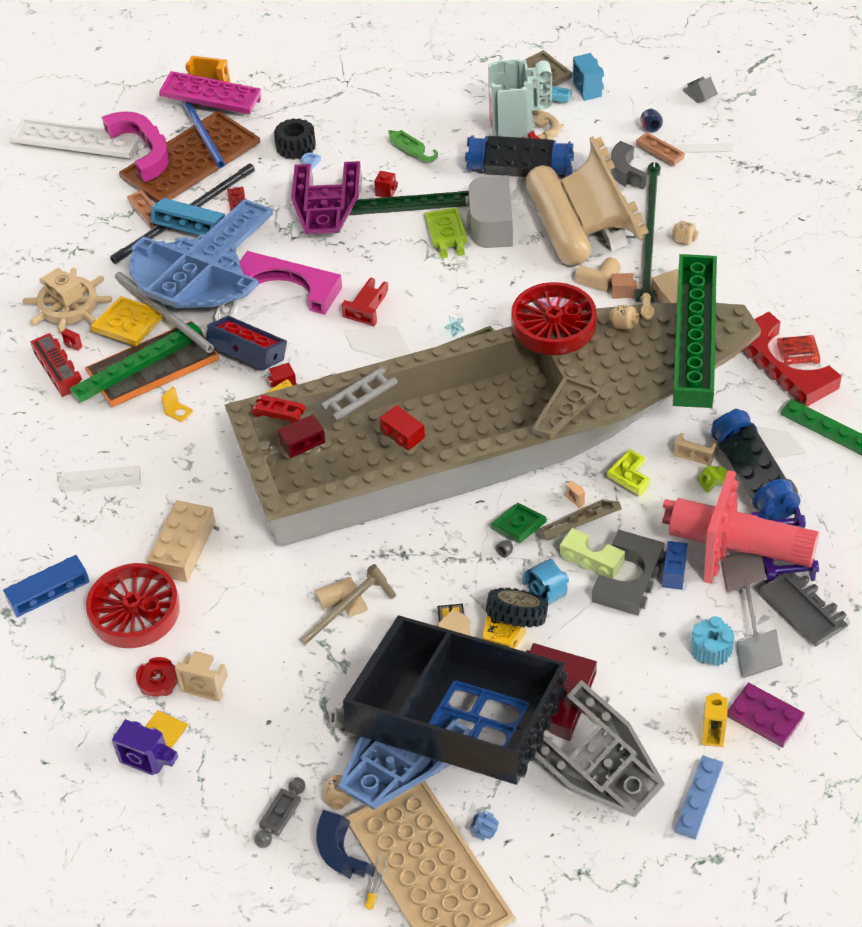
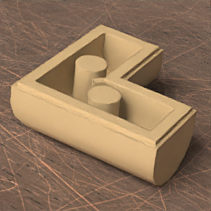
M612 257L606 258L599 270L580 265L576 271L575 283L608 292L611 287L612 273H619L621 265L617 259Z
M348 577L315 590V596L322 610L341 603L357 586L352 577ZM359 596L345 610L348 616L352 617L367 611L368 607L362 596Z

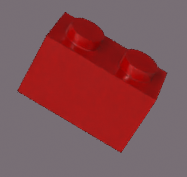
M395 405L379 418L382 434L390 437L398 446L405 448L407 451L425 439L424 424L398 405Z

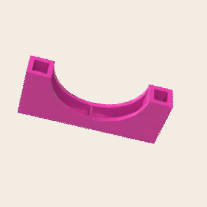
M246 251L240 260L243 274L257 279L258 284L282 280L296 283L305 288L309 293V311L326 315L342 289L341 274L251 251Z

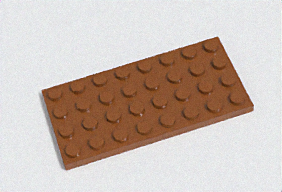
M219 110L201 120L225 165L260 143L259 136ZM193 125L166 142L169 162L166 169L160 175L143 182L137 174L135 162L119 171V175L123 180L139 191L142 190L147 197L158 203L163 198L172 200L220 168L217 167L196 127Z

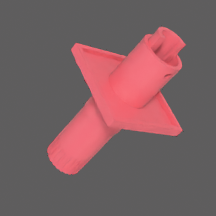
M728 470L716 506L678 498L676 501L665 499L663 502L665 513L662 523L670 525L669 535L706 544L704 582L712 584L714 576H718L720 570L719 561H723L726 558L728 549L810 568L812 566L818 544L819 531L738 512L737 494L735 493L737 492L739 481H736V472Z

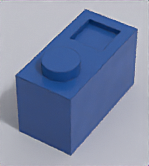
M667 542L663 588L683 590L688 543Z

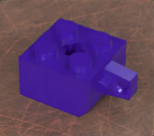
M125 719L112 738L119 763L150 775L159 773L164 765L172 767L179 757L177 751L166 746L161 731L155 728L144 727L137 721L132 722Z

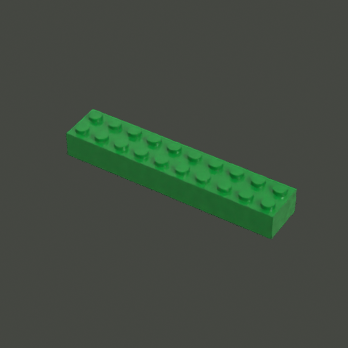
M679 254L672 406L713 407L717 256Z

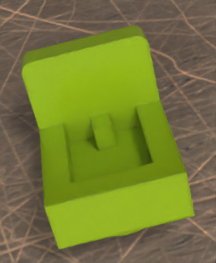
M706 466L698 477V482L705 492H710L715 485L724 484L728 470L722 466Z

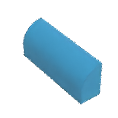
M166 198L152 206L151 223L197 235L206 234L225 217V213Z

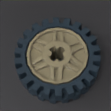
M495 588L490 590L485 611L492 619H496L498 622L503 621L507 625L510 623L512 626L539 627V625L542 626L545 623L549 603L544 597L538 594L534 595L533 592H526L523 589L520 591L517 588Z

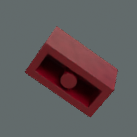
M313 414L278 429L279 443L290 458L326 443L324 429Z

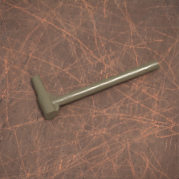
M376 564L368 567V578L299 639L304 646L372 585L381 586L390 599L396 597L395 591L388 584L387 578Z

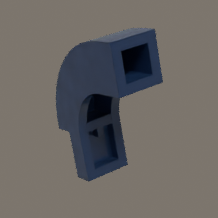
M323 810L316 832L317 847L323 860L329 867L348 879H351L352 874L364 878L365 875L373 877L374 866L368 862L349 857L345 851L344 839L350 821L342 815Z

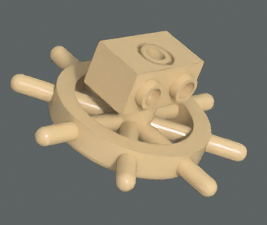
M59 267L41 277L39 281L44 286L39 291L37 297L24 298L22 300L25 305H38L40 314L32 318L30 324L36 325L46 319L51 323L59 324L58 333L60 334L66 325L74 324L84 319L93 324L96 319L91 314L95 310L97 303L112 302L111 296H97L95 287L104 281V277L98 276L89 281L83 277L76 276V268H71L70 273ZM46 304H54L49 308L46 307Z

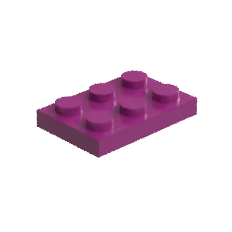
M749 682L727 710L728 718L782 748L805 716V712Z

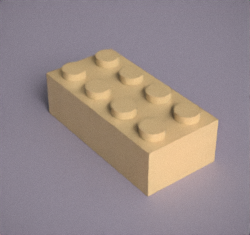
M176 500L147 559V563L164 570L173 580L188 582L216 523L213 507Z

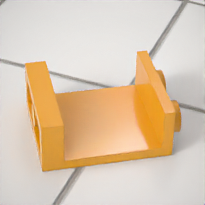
M191 55L189 61L186 62L185 69L189 75L230 82L226 59Z

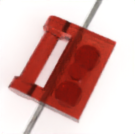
M814 335L777 338V346L783 364L787 366L790 364L812 362L813 364H820V354ZM809 353L812 354L807 356L788 357V355H799Z

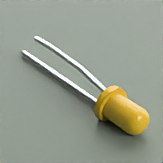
M380 852L378 855L369 893H367L365 908L368 910H372L374 907L375 899L378 897V895L376 894L381 885L384 872L386 869L387 861H385L381 880L376 889L375 894H372L371 890L381 854Z

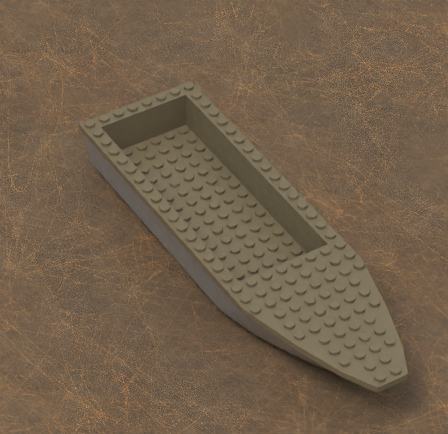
M677 303L650 304L654 308L655 313L654 317L649 321L643 319L640 314L643 304L629 305L633 306L636 309V313L639 314V322L635 324L632 330L615 329L610 323V312L615 307L596 308L597 326L594 336L584 347L568 354L545 355L531 351L518 342L510 326L261 394L302 403L306 409L300 415L301 419L313 414L324 429L326 443L292 458L288 456L280 445L278 429L291 423L286 420L263 415L260 417L254 416L251 410L257 404L256 400L259 395L224 404L276 545H289L494 485L533 470L569 460L612 438L673 396ZM716 303L715 369L734 358L761 335V328L745 305ZM554 330L551 339H557ZM559 331L561 338H565V336ZM548 332L543 336V338H547ZM381 366L386 371L383 376L387 380L395 377L398 381V384L337 422L332 418L335 412L331 408L323 411L320 407L321 403ZM564 376L601 387V393L551 440L532 434L534 424ZM375 379L367 385L375 389L381 384ZM359 389L352 394L359 399L366 393ZM344 398L337 404L343 409L351 403ZM395 405H398L425 426V439L409 451L398 446L394 440L384 436L380 431L379 418Z

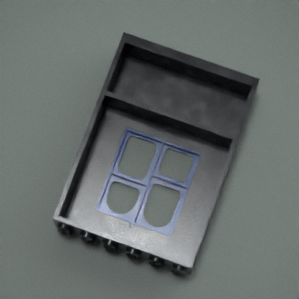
M398 615L343 700L345 732L517 785L520 778L525 777L529 761L532 762L534 760L537 745L541 746L545 730L548 731L550 729L552 716L557 715L560 701H564L567 688H565L568 673L565 672L564 662ZM456 690L478 696L471 711L466 712L447 706ZM487 700H494L517 708L520 715L512 723H502L482 717L479 713ZM442 714H447L473 722L475 725L469 736L435 726ZM484 727H489L503 732L506 736V742L503 746L477 738Z

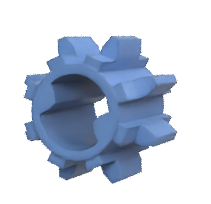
M484 810L483 813H475L469 829L475 834L474 837L483 841L485 838L491 840L497 832L499 822L494 817V814Z

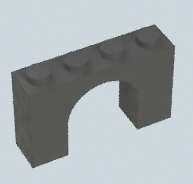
M618 530L612 546L625 551V561L638 565L642 569L643 574L632 581H620L599 575L592 589V602L639 616L641 609L646 608L648 602L647 594H651L653 591V580L659 576L661 569L659 565L665 562V543Z

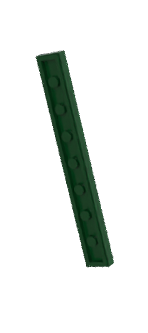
M469 191L358 199L349 216L466 206L465 196H469Z

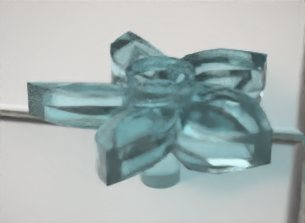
M450 315L449 322L451 324H447L444 328L451 330L452 336L455 337L458 332L465 331V328L461 325L463 318L455 320Z

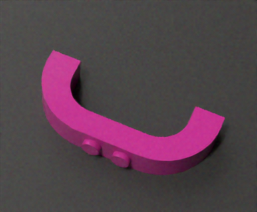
M123 111L102 117L104 130L110 138L125 133H133L140 136L151 150L147 156L135 160L137 174L143 182L154 179L166 169L169 155L165 136L159 133L158 127L154 126L146 116L136 112Z

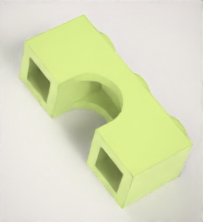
M571 528L560 544V557L566 561L578 564L584 569H589L614 579L625 562V551L609 544L601 551H590L589 535Z

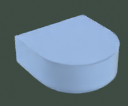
M306 153L301 157L302 164H311L313 169L321 161V156L315 153Z

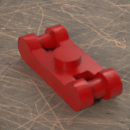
M259 395L256 400L257 404L253 406L251 412L257 417L263 415L286 420L292 424L301 419L300 415L304 413L306 408L302 403Z

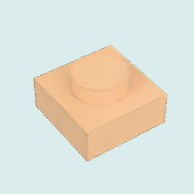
M573 481L566 484V497L578 508L585 505L584 489Z

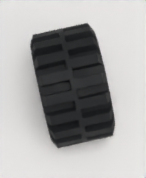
M287 119L284 122H280L274 129L277 153L282 157L301 159L304 154L313 153V150L316 148L314 126L305 119Z

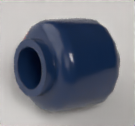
M649 108L642 112L640 123L646 131L656 132L662 127L663 118L657 110Z

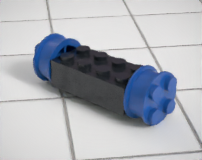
M474 135L467 138V147L469 148L468 152H465V162H467L466 168L469 172L475 169L482 170L483 173L486 172V175L527 177L533 168L542 165L551 167L557 175H565L567 177L573 172L572 161H574L575 153L573 151L574 143H571V141L568 143H557V140L502 136L475 138Z
M733 409L714 420L711 435L718 441L719 449L726 455L751 497L754 508L760 511L761 518L778 520L786 519L793 515L795 507H799L801 499L796 492H793V485L786 479L757 432L756 425L750 422L749 414L744 410Z

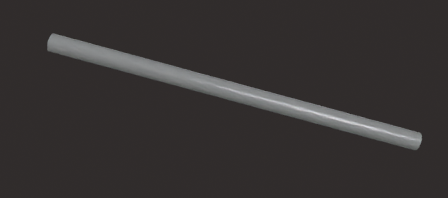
M122 272L115 274V278L203 350L207 353L213 351L214 346L157 300L144 296L137 285Z

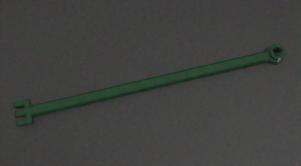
M652 162L647 168L649 188L646 227L649 233L645 234L641 289H637L636 301H640V296L642 297L644 293H648L651 296L650 302H654L655 290H650L657 180L661 171V167L657 162H655V167L654 162Z

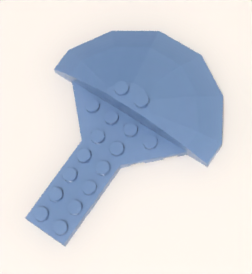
M244 199L209 232L199 235V238L189 239V237L175 239V242L165 243V241L157 242L143 236L132 246L129 275L144 296L175 308L216 307L246 297L259 284L257 279L243 274L236 249L273 215V209Z

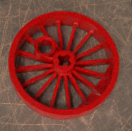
M547 282L529 287L517 296L511 309V327L515 338L527 349L545 355H563L581 349L592 339L597 326V310L593 299L582 289L567 283ZM549 297H558L556 306L551 305ZM545 298L548 308H546L538 299ZM562 298L569 299L564 306L560 307ZM532 302L538 309L528 304ZM553 330L555 331L557 339H551ZM559 331L565 336V338H561ZM548 332L547 338H543V336Z
M131 563L111 569L93 584L87 596L86 611L93 631L102 641L119 648H138L158 641L172 629L179 616L180 599L174 581L164 570L150 564ZM133 578L132 592H128L123 580ZM137 578H146L137 593ZM153 579L158 581L152 588H150L146 592L149 584ZM119 582L126 594L124 596L115 590ZM163 586H166V587L168 588L167 590H165V591H163V592H160V593H158V594H155V593L158 592ZM112 594V595H114L116 598H118L119 600L113 599V598H109V596ZM172 596V601H160ZM163 608H169L167 612L161 611ZM109 613V614H107V615H104V616H102V617H99L100 614ZM136 617L143 629L135 632ZM141 617L152 624V626L146 628ZM113 620V621H112L110 624H108L106 627H103V626H102V624L107 623V622ZM131 620L130 633H124L126 627L128 626ZM120 623H122L117 632L112 631Z

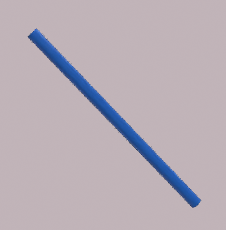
M181 101L217 167L223 168L225 162L192 104Z

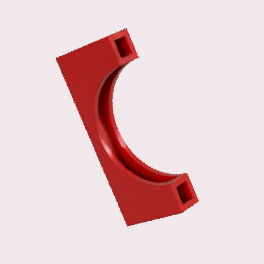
M769 311L755 318V321L761 328V335L744 348L743 351L761 369L767 372L773 380L780 384L785 391L793 396L797 402L809 406L840 389L842 376L830 365L820 369L802 370L792 368L777 360L770 352L768 344L779 335L781 321Z

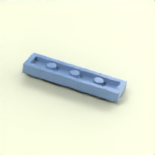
M702 755L675 826V833L696 840L723 768L722 761Z

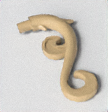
M532 110V113L537 115L535 117V125L537 127H546L548 121L552 124L550 129L537 136L541 139H552L557 136L564 124H559L557 118L548 112Z

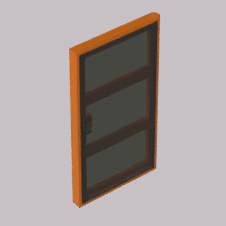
M171 329L139 343L137 346H132L86 366L85 371L91 377L179 329ZM193 341L101 391V394L112 408L220 360L219 354L216 350L207 353Z

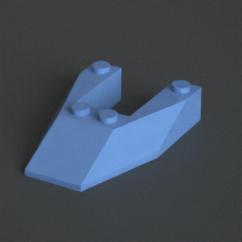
M455 720L446 728L467 736L471 732V729ZM360 736L338 785V789L375 810L451 766V764Z

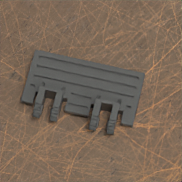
M785 572L762 586L760 592L815 647L848 627V624L844 621L847 616L844 611L832 617L830 616L836 611L838 605L832 602L825 606V602L816 594L819 589L816 584H812L804 590L802 589L810 581L807 576L796 580L798 576L795 573Z

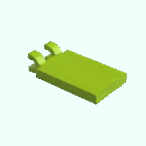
M458 207L425 212V219L433 247H439L441 259L448 258V247L456 246L458 256L465 255L464 243H467V235Z

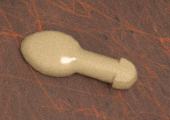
M644 293L641 297L643 306L640 309V314L643 319L649 321L654 317L655 312L654 308L650 306V294Z

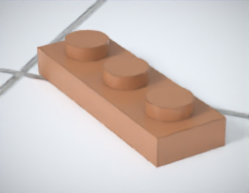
M648 132L636 140L637 146L672 166H675L685 157L684 152Z
M142 190L127 196L128 202L149 228L159 225L151 223V211L154 204Z

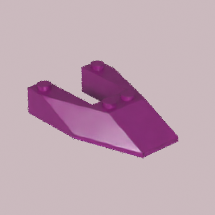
M360 161L344 162L342 184L313 186L311 164L294 165L291 200L305 235L340 233L362 188L363 176Z

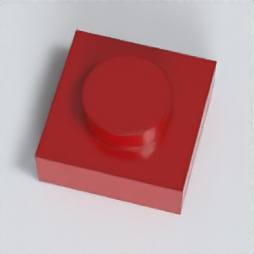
M67 328L61 332L63 343L66 347L77 351L83 347L78 333Z

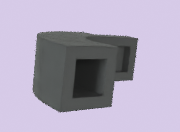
M620 140L611 152V159L615 168L610 169L611 174L624 187L632 184L640 189H644L647 186V173L629 165L634 157V146Z

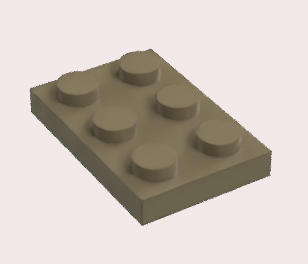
M544 50L524 59L527 60L528 68L535 67L539 61H547L550 64L552 86L554 87L572 78L573 72Z

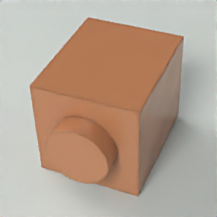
M612 273V299L633 298V291H637V280H633V273Z

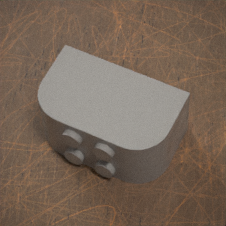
M508 175L486 176L474 179L469 184V196H465L466 206H469L466 207V218L470 219L467 220V231L471 230L472 241L477 246L483 248L513 247V219Z

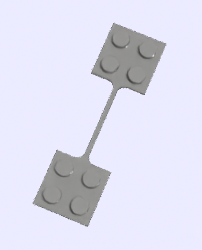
M741 552L724 558L723 566L728 592L730 593L742 588L746 590L753 635L750 638L737 642L742 677L746 678L782 666L783 662L777 630L758 633L750 588L753 584L767 580L763 557Z

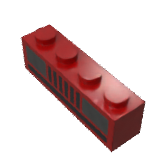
M48 333L30 341L34 355L61 397L71 394L69 388L80 383L82 378L79 371H74L73 362L67 360L68 357L65 350L60 349L61 346L58 339H54Z

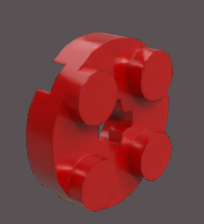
M154 657L149 659V662L144 666L143 664L139 666L136 672V681L142 694L158 697L162 695L168 696L173 692L178 683V678L175 671L176 666L172 664V661L164 657ZM157 674H160V675H161V678H160V679L154 680V679L152 678V677H156Z

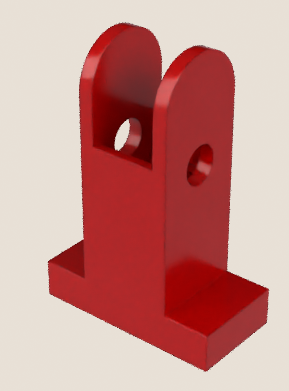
M370 277L353 302L343 301L341 304L343 317L374 327L377 323L376 309L387 295L388 282H382L380 287L376 289L374 288L375 279Z

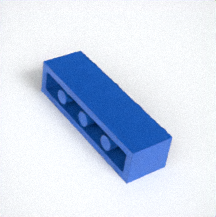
M74 555L16 584L10 585L3 589V592L16 618L89 583L90 580L77 555Z

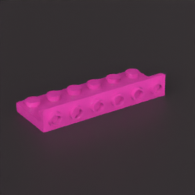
M170 71L159 90V96L243 114H251L256 102L260 103L261 89Z

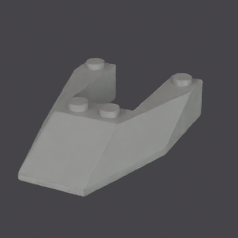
M581 680L567 697L570 703L597 727L569 757L544 735L541 746L537 745L534 758L571 790L635 818L662 789L665 783L630 722Z

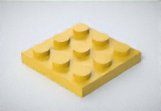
M120 296L91 325V331L137 346L164 317L147 304Z

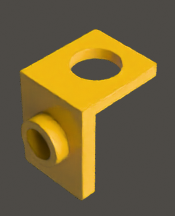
M173 386L161 397L165 415L181 423L193 412V409L179 403L176 388ZM180 409L186 411L185 414L181 416L175 414V412Z

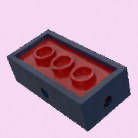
M226 316L207 325L205 339L214 346L213 350L222 351L227 356L240 359L241 362L249 363L259 370H265L284 360L287 340L231 316Z

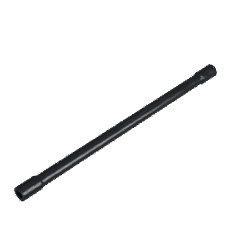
M251 163L238 170L237 173L190 203V205L201 207L241 179L255 172L254 166ZM157 225L126 247L110 256L111 261L114 264L119 263L132 253V246L143 236L153 239L170 227Z

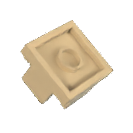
M195 651L192 657L186 655L183 662H178L175 667L181 692L220 702L223 696L222 688L228 677L226 665L221 664L218 671L209 670L214 660L213 655Z

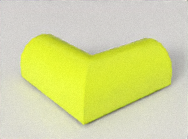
M631 449L607 471L608 478L639 496L645 493L650 483V478L637 471L645 463V457Z

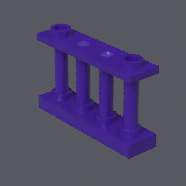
M795 507L794 518L772 520L802 528L806 526L805 516L801 515L799 507ZM759 511L751 512V515L761 518ZM762 556L767 578L765 580L766 584L774 580L775 577H778L779 574L785 572L797 573L808 571L811 581H815L816 572H819L818 560H813L811 568L797 564L777 566V564L774 565L773 563L774 559Z

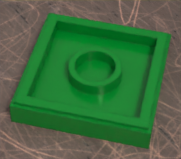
M517 502L492 522L491 527L493 530L521 544L544 525L547 519L546 516Z

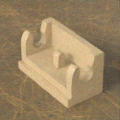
M680 433L675 442L674 456L711 466L718 448L716 447L718 443L714 442L710 448L686 441L683 438L685 434Z

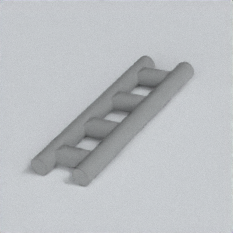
M381 366L321 403L320 407L323 411L331 408L335 412L332 418L337 422L398 384V381L395 377L387 380L383 376L386 371ZM376 379L381 384L380 386L372 389L367 385ZM359 389L366 393L359 399L352 394ZM345 398L351 404L342 409L337 403Z

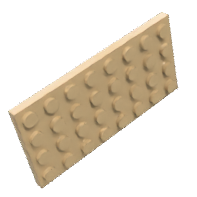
M426 781L421 782L375 810L366 806L345 817L350 821V830L374 867H376L379 852L381 853L376 870L380 878L385 861H387L382 882L410 927H504L515 921L514 914Z

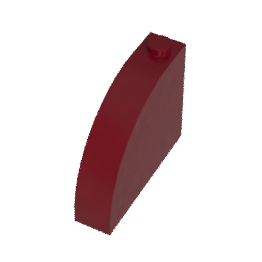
M533 643L531 649L526 650V652L565 663V672L568 673L565 683L567 694L564 701L561 700L559 703L557 715L552 716L548 732L559 738L571 741L581 712L570 703L567 695L581 680L590 688L592 687L597 674V661Z

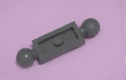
M292 778L288 783L289 791L281 788L262 817L259 827L263 830L258 831L254 836V842L258 847H268L272 842L271 834L280 836L301 802V797L298 795L303 793L306 787L305 781L302 778Z

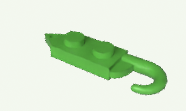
M388 130L390 143L409 155L415 156L424 162H432L438 158V152L435 149L433 150V156L424 155V143L403 130Z

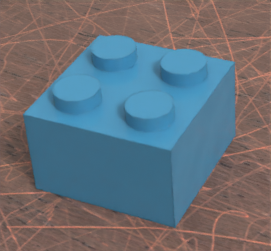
M591 53L574 56L573 84L582 99L586 101L602 97L604 70L598 65L597 59Z

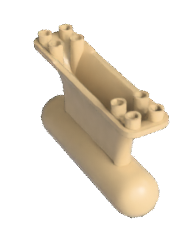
M594 136L589 138L590 154L586 162L569 176L560 180L557 173L551 167L542 165L533 168L526 177L527 191L559 259L566 265H581L588 259L591 254V245L587 236L608 228H622L633 233L639 241L644 239L643 235L649 233L645 223L638 225L644 222L641 212L633 214L638 211L635 201L627 202L611 174L610 169L615 168L612 159L604 160L610 156L607 147L600 149L605 146L601 136L596 139Z

